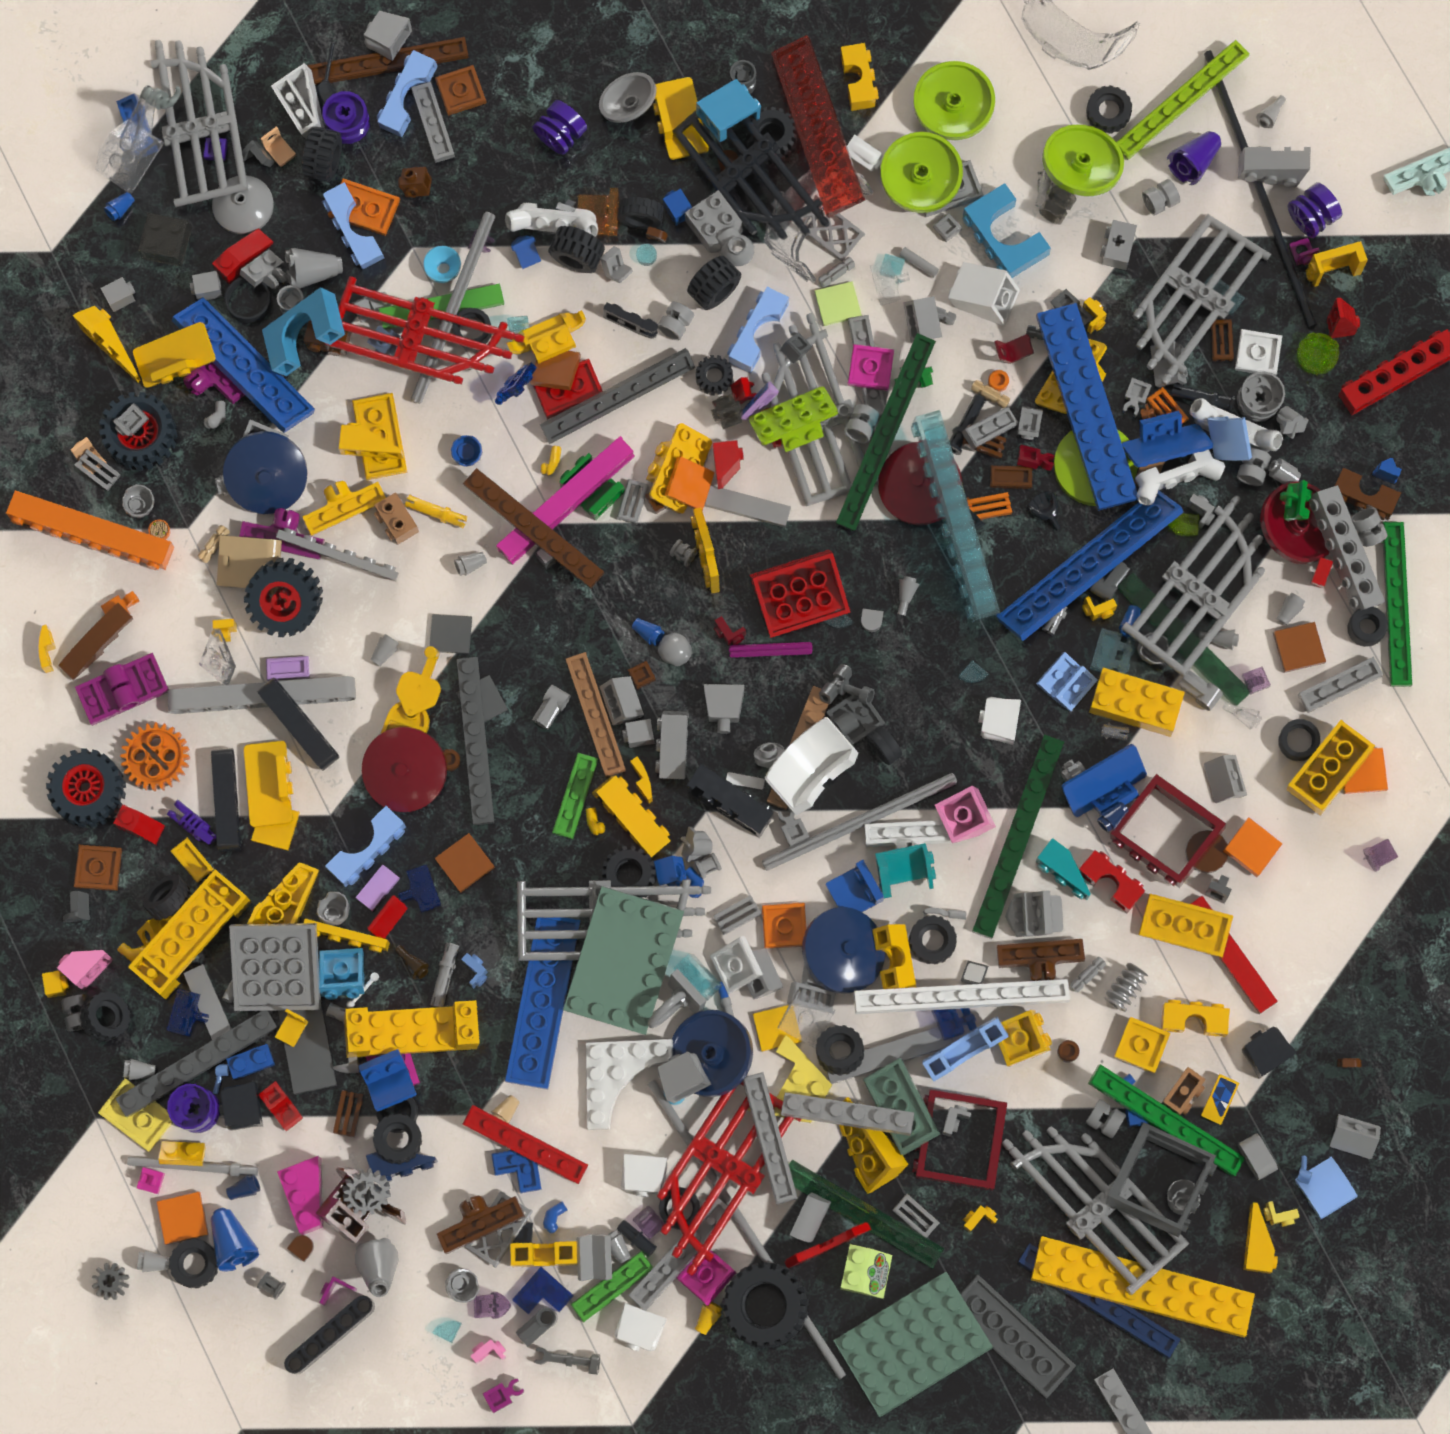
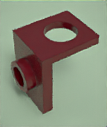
M1028 334L1007 343L998 340L994 341L999 359L1009 364L1034 354Z

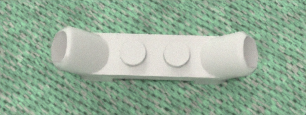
M523 203L518 209L508 211L505 215L506 226L512 232L521 229L556 232L560 226H571L582 229L596 237L599 229L596 223V216L593 212L586 209L576 208L575 212L542 209L537 208V204Z
M1204 398L1195 400L1190 408V415L1195 418V423L1209 431L1208 418L1226 416L1229 419L1240 418L1211 405ZM1246 420L1250 448L1265 452L1279 450L1283 441L1282 434L1279 431L1268 430Z
M1206 450L1193 453L1188 462L1189 464L1159 474L1156 467L1146 470L1135 478L1139 486L1136 495L1137 500L1143 505H1151L1155 501L1158 490L1165 487L1166 489L1173 488L1182 481L1190 482L1199 475L1217 481L1224 471L1225 464L1214 459L1210 451Z

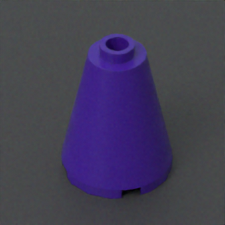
M1207 131L1171 151L1167 156V160H1170L1168 167L1173 175L1183 183L1188 181L1191 182L1189 185L1197 184L1221 147L1220 136L1215 132Z

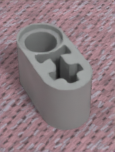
M1257 1133L1238 1143L1241 1154L1245 1157L1248 1166L1258 1180L1278 1170L1276 1162Z

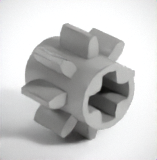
M1071 759L1063 764L1064 770L1060 773L1064 781L1067 782L1086 769L1080 761L1074 763Z

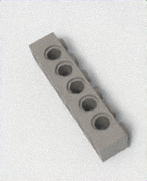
M1338 485L1316 492L1309 500V507L1315 515L1318 529L1321 531L1325 540V546L1330 552L1333 566L1339 574L1341 586L1345 589L1350 607L1355 612L1359 608L1362 611L1383 604L1385 599Z

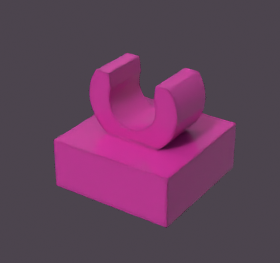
M143 1167L137 1189L159 1195L165 1173Z

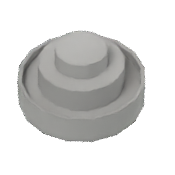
M765 743L758 746L753 753L755 763L770 769L777 758L783 753L784 747L777 743Z

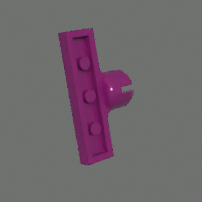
M213 362L191 370V374L183 376L184 384L188 389H194L191 391L194 395H200L212 386L216 387L232 404L245 395Z
M278 508L275 510L271 526L243 521L239 537L280 540L276 536L278 530L284 531V528L296 531V536L304 538V535L299 534L297 531L300 519L299 513ZM313 537L316 538L315 543L324 545L325 539ZM282 540V552L318 560L321 559L322 554Z

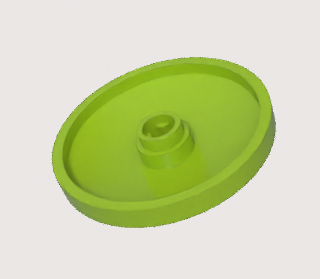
M961 61L943 62L928 69L919 79L914 91V111L917 119L928 132L937 134L946 140L967 139L982 131L991 120L995 107L994 88L989 78L974 65Z
M1068 125L1056 130L1048 138L1042 154L1043 166L1049 178L1061 189L1079 196H1097L1110 191L1120 180L1124 169L1123 153L1116 141L1104 131L1088 125Z
M914 132L900 137L887 149L881 164V182L888 197L899 207L916 213L933 212L946 206L958 193L962 183L963 165L957 150L945 138L929 132Z
M1118 430L1121 443L1130 441ZM1070 431L1062 439L1055 453V477L1059 486L1069 497L1080 503L1096 506L1073 431ZM1125 453L1133 480H1135L1138 467L1133 464Z

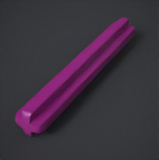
M811 642L729 646L731 658L812 654L813 651Z

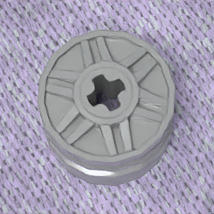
M1265 371L1250 375L1241 386L1236 398L1237 408L1240 413L1248 420L1254 422H1263L1272 418L1284 401L1285 389L1283 383L1277 376ZM1256 397H1257V398H1259V397H1262V398H1263L1262 401H1258V402H1257L1255 399H1256Z

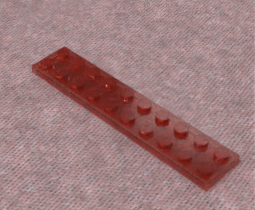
M806 35L771 52L826 216L830 218L866 201L809 36Z

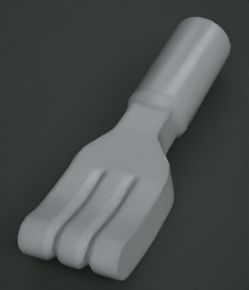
M926 908L923 911L924 914H939L949 918L966 920V911H945L940 908Z

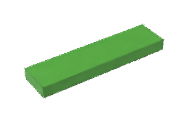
M577 753L552 832L553 834L573 840L598 758Z
M640 1251L612 1273V1279L602 1280L570 1305L581 1320L586 1322L645 1277L653 1267Z

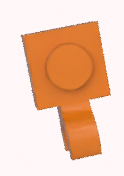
M132 591L125 595L123 599L119 595L115 596L101 605V608L106 614L119 603L131 614L128 608L137 604L140 600Z

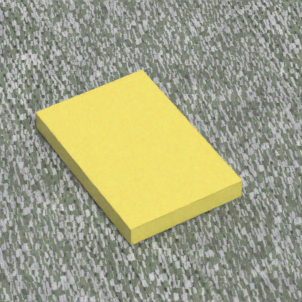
M125 1078L98 1113L150 1152L173 1122L167 1110L156 1101L127 1118L115 1099L135 1087L134 1084Z

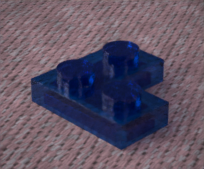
M540 1267L512 1300L529 1315L543 1298L558 1312H561L574 1295L545 1269Z

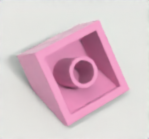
M974 786L935 804L952 843L977 837L996 827L979 789Z
M103 950L76 951L64 955L59 961L60 965L57 968L76 986L85 991L113 959Z

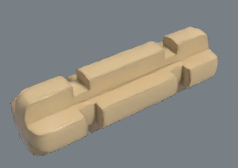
M979 380L973 383L971 387L973 392L981 393V396L993 403L997 402L1002 408L1008 406L1010 402L1008 396L1000 395L1001 392L988 385L984 386V383Z
M220 525L216 530V534H213L204 546L205 549L200 551L198 558L208 563L211 559V554H214L219 548L220 535L228 536L230 531L225 526Z

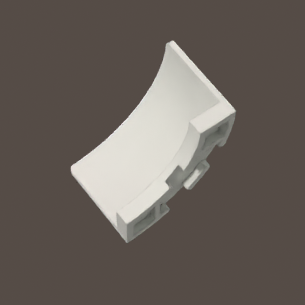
M825 717L802 733L783 751L767 772L765 780L797 816L813 806L817 797L825 789L822 785L829 778L834 780L838 775L854 765L858 752L832 721Z

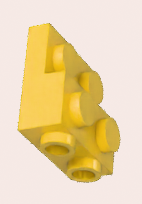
M1029 1010L1001 1022L1008 1033V1038L998 1044L1007 1067L1051 1051L1049 1046L1052 1045L1049 1034L1043 1032L1041 1025H1044V1020L1039 1012L1036 1013L1035 1010Z

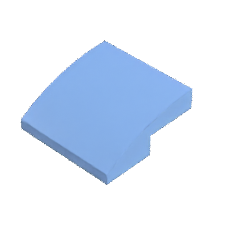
M1226 416L1207 419L1211 441L1213 442L1214 459L1237 461L1250 460L1252 458L1245 417L1229 419Z
M1062 652L1036 684L1060 705L1072 711L1098 679L1084 666H1079L1066 652Z
M1332 1157L1309 1170L1312 1172V1176L1308 1185L1299 1182L1298 1178L1295 1179V1183L1306 1196L1308 1203L1320 1219L1357 1198L1355 1190Z

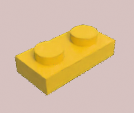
M162 1141L158 1158L159 1164L203 1166L206 1150L205 1143Z

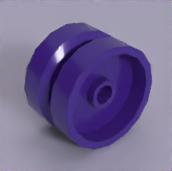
M340 91L331 95L326 100L322 112L326 129L340 132L343 144H352L360 141L367 134L370 127V118L364 100L358 94L350 91Z

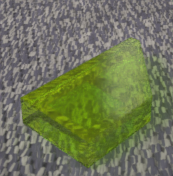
M1182 513L1168 524V527L1175 535L1197 537L1199 515Z

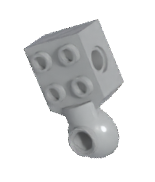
M719 190L685 212V222L709 253L721 251V255L725 256L734 266H743L753 258L754 245L752 241L746 236L741 235L742 220ZM740 246L743 249L741 251H734L732 248Z

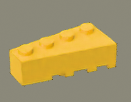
M616 775L611 776L595 789L592 794L596 799L600 797L603 800V807L612 815L615 814L618 824L625 831L631 833L630 837L646 854L653 857L671 841L668 838L669 832L662 825L659 827L655 823L656 817L649 809L644 810L640 805L642 800L636 793L631 794L628 791L627 787L629 785L621 776L619 778Z

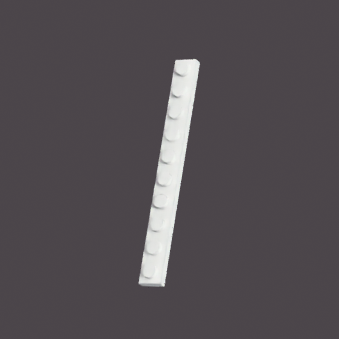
M1068 979L854 991L853 993L856 1014L1069 1003L1070 1001Z

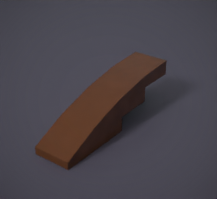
M117 603L82 637L58 666L72 680L76 679L104 653V649L119 636L118 633L133 620V617Z

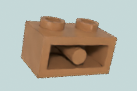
M396 492L374 505L377 511L374 515L380 524L384 522L387 529L384 531L390 541L394 539L398 545L419 532L417 525Z
M1187 1067L1161 1104L1178 1115H1186L1192 1107L1190 1103L1194 1096L1198 1098L1205 1089L1202 1084L1206 1079Z

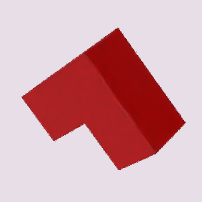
M1322 557L1319 558L1310 582L1311 585L1320 588L1325 586L1333 561Z

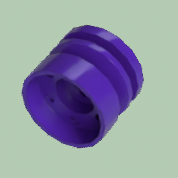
M555 100L546 110L547 116H541L539 122H536L532 127L535 134L546 146L558 154L565 155L569 151L568 147L570 148L574 145L572 138L579 139L587 130V125L574 109L560 100Z
M1320 182L1313 184L1305 190L1304 195L1297 196L1295 200L1290 201L1287 205L1294 223L1310 238L1316 237L1319 232L1325 230L1326 225H1332L1343 215L1336 197Z
M185 1084L178 1087L171 1094L168 1100L167 1112L171 1121L176 1126L192 1133H203L210 1130L217 1123L220 1117V1103L211 1091L196 1084ZM195 1106L200 1107L198 1108V1114L193 1113L195 1111Z

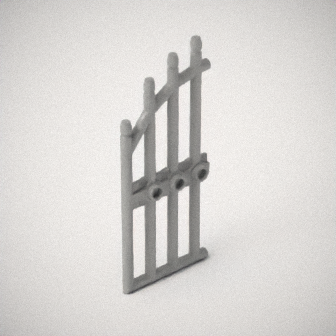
M156 40L155 50L157 59L151 60L152 68H159L162 90L169 94L170 99L172 97L166 67H179L188 120L176 123L173 106L165 109L168 125L162 127V134L165 146H172L180 198L174 199L175 207L248 190L227 66L225 64L220 65V78L207 68L204 49L201 46L196 49L198 63L186 60L183 44L180 40L175 42L177 59H165L163 44L161 40ZM187 69L200 73L207 116L195 119ZM209 79L223 89L227 111L215 114ZM227 131L231 133L239 184L227 186L218 135ZM211 136L219 189L210 191L207 190L199 138ZM191 140L200 193L188 196L179 143Z
M1207 214L1133 314V318L1138 320L1143 315V312L1146 311L1148 329L1137 342L1136 347L1141 350L1147 344L1146 342L1152 338L1157 349L1152 359L1149 360L1147 368L1152 370L1162 357L1171 365L1161 380V384L1164 386L1171 381V378L1174 377L1177 371L1182 375L1186 372L1187 368L1183 363L1217 317L1224 320L1235 305L1234 302L1230 301L1259 260L1263 258L1268 261L1271 253ZM1211 225L1220 232L1188 274L1180 269L1179 265L1208 226ZM1226 236H1228L1237 243L1205 285L1196 277ZM1246 247L1254 255L1224 295L1219 294L1213 288L1241 250ZM1167 283L1175 288L1176 291L1155 318L1153 300ZM1184 294L1192 299L1193 303L1164 342H1162L1157 329ZM1203 306L1211 311V313L1176 359L1168 351L1169 347L1198 308Z
M812 313L806 315L812 336L806 340L811 345L816 344L836 401L835 406L838 410L836 416L820 423L822 430L825 432L843 486L831 490L815 441L807 443V447L823 493L811 496L796 450L788 451L806 506L849 493L852 486L832 427L842 423L846 427L851 419L854 407L850 399L845 401L843 399L823 339L828 337L826 329L819 331L818 325L815 322L816 319ZM795 325L789 326L790 335L794 336L798 333ZM775 343L773 344V349L780 367L773 385L779 391L783 380H785L790 398L792 399L798 396L789 370L792 362L787 357L785 358L784 353L780 350L781 345ZM805 354L799 361L811 391L818 387ZM768 373L762 374V380L765 385L771 382ZM778 394L770 402L772 407L779 404ZM849 438L858 467H860L864 458L860 445Z
M1237 495L1231 499L1224 509L1220 506L1215 509L1214 513L1218 517L1180 565L1174 561L1162 576L1166 583L1132 626L1126 622L1121 628L1183 677L1265 572L1263 567H1259L1254 572L1255 574L1252 575L1251 555L1262 543L1263 537L1257 535L1253 542L1247 546L1243 535L1244 530L1251 523L1254 515L1251 513L1245 515L1238 526L1229 516L1241 500ZM1225 523L1232 533L1196 578L1187 571L1188 567L1221 525ZM1237 541L1242 555L1216 588L1211 590L1203 582ZM1243 567L1244 586L1229 604L1220 595ZM1174 586L1183 593L1182 597L1149 639L1139 632V629ZM1192 600L1200 608L1164 652L1155 643L1188 601ZM1206 613L1210 614L1217 621L1181 665L1172 656Z
M682 879V886L611 887V880H589V887L526 888V881H517L518 961L578 960L581 952H526V939H585L587 930L526 931V918L590 917L591 921L601 886L631 895H680L677 909L684 910L683 916L705 915V908H686L688 895L711 894V887L690 886L691 879ZM526 896H589L590 909H526ZM679 929L676 938L692 937V930Z
M1051 1126L1047 1129V1132L1051 1138H1054L1057 1145L1042 1146L1026 1130L1022 1135L1034 1150L1024 1155L1013 1146L1011 1141L1005 1139L1002 1144L1015 1159L1010 1163L1015 1170L1022 1166L1070 1218L1066 1223L1070 1231L1080 1240L1086 1236L1130 1284L1126 1288L1129 1295L1134 1294L1189 1244L1181 1234L1178 1238L1168 1233L1177 1243L1167 1250L1138 1218L1119 1210L1161 1256L1152 1265L1108 1216L1116 1208L1106 1204V1201L1115 1181L1108 1186L1080 1155L1099 1158L1116 1178L1121 1169L1088 1134L1084 1133L1081 1136L1082 1141L1088 1147L1069 1144ZM1065 1152L1098 1187L1101 1193L1092 1200L1051 1154ZM1041 1156L1086 1206L1076 1213L1029 1161ZM1128 1178L1120 1197L1127 1200L1133 1195L1144 1208L1164 1217ZM1102 1222L1146 1270L1144 1273L1136 1278L1092 1231L1098 1224Z

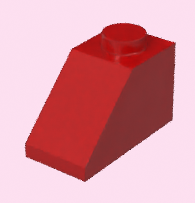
M738 440L713 443L718 489H723L740 470V460H744L743 448H738Z
M123 804L113 823L118 829L155 845L165 828L164 824Z

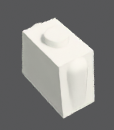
M856 135L853 136L843 151L872 172L874 169L878 170L882 164L883 154Z
M996 697L987 698L984 711L980 710L978 723H982L980 736L985 739L1013 745L1021 700Z
M624 1154L622 1189L627 1192H636V1196L649 1197V1194H658L666 1181L668 1159L664 1157Z
M625 1303L614 1335L618 1340L626 1342L627 1348L638 1352L642 1348L651 1352L658 1345L667 1319Z

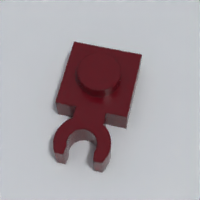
M1020 445L1017 465L1033 469L1041 466L1045 470H1052L1055 455L1051 453L1040 454L1041 449Z

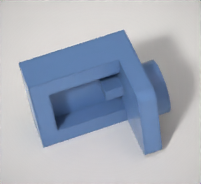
M466 953L461 960L476 973L469 982L470 986L474 989L476 986L480 987L486 981V974L488 972L482 966L483 961L475 954L471 957Z

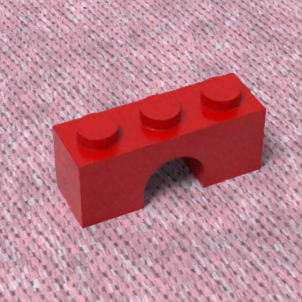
M1094 850L1079 868L1082 877L1092 886H1095L1103 878L1113 880L1117 886V891L1112 896L1111 901L1128 913L1146 891L1143 889V884L1135 878L1133 880L1126 875V870L1120 865H1113L1109 861L1110 858L1104 852Z

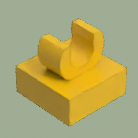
M212 620L213 630L216 634L220 633L222 642H231L230 632H237L235 620Z

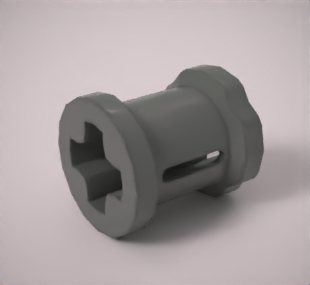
M267 1271L257 1288L260 1290L264 1289L273 1295L272 1298L276 1300L283 1292L286 1283L278 1281Z

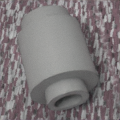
M1281 458L1272 461L1268 468L1269 476L1282 484L1298 482L1301 476L1296 467Z

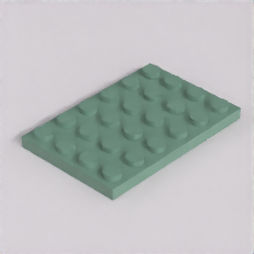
M944 1272L833 1340L879 1417L993 1348L947 1272Z

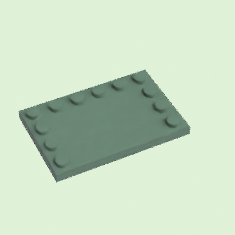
M601 886L563 1010L646 1035L649 1027L647 1023L655 1008L684 910Z

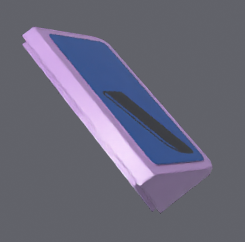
M768 382L742 409L741 418L749 420L750 416L761 412L778 394L777 388L771 382Z

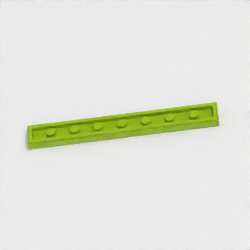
M1237 40L1233 41L1116 142L1123 155L1128 160L1247 59L1250 53Z

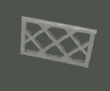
M815 195L813 201H815L816 199H818V198H820V197H818L817 195ZM823 201L824 205L822 206L826 210L823 213L830 223L828 227L816 228L815 215L812 212L801 217V219L811 217L813 228H809L811 232L809 236L843 262L859 240L865 236V233ZM830 215H835L842 221V225L831 226ZM847 228H851L859 234L856 239H848ZM843 229L844 240L833 241L832 230ZM828 230L830 241L825 242L817 235V231ZM845 244L846 251L842 255L835 250L834 245Z
M500 1191L490 1207L499 1204L502 1198L508 1200L511 1197ZM520 1204L522 1210L526 1212L525 1217L522 1218L521 1222H514L495 1231L498 1234L499 1244L487 1246L486 1236L482 1237L484 1247L476 1249L471 1246L473 1242L464 1247L496 1268L509 1249L510 1243H513L533 1211ZM513 1228V1234L509 1240L503 1242L501 1231ZM500 1248L501 1252L495 1261L489 1258L488 1250Z

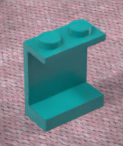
M926 843L875 854L879 885L884 899L892 897L890 885L926 878L929 889L934 888L933 880L936 879L934 866L931 867V864H934V857L932 851L928 852Z

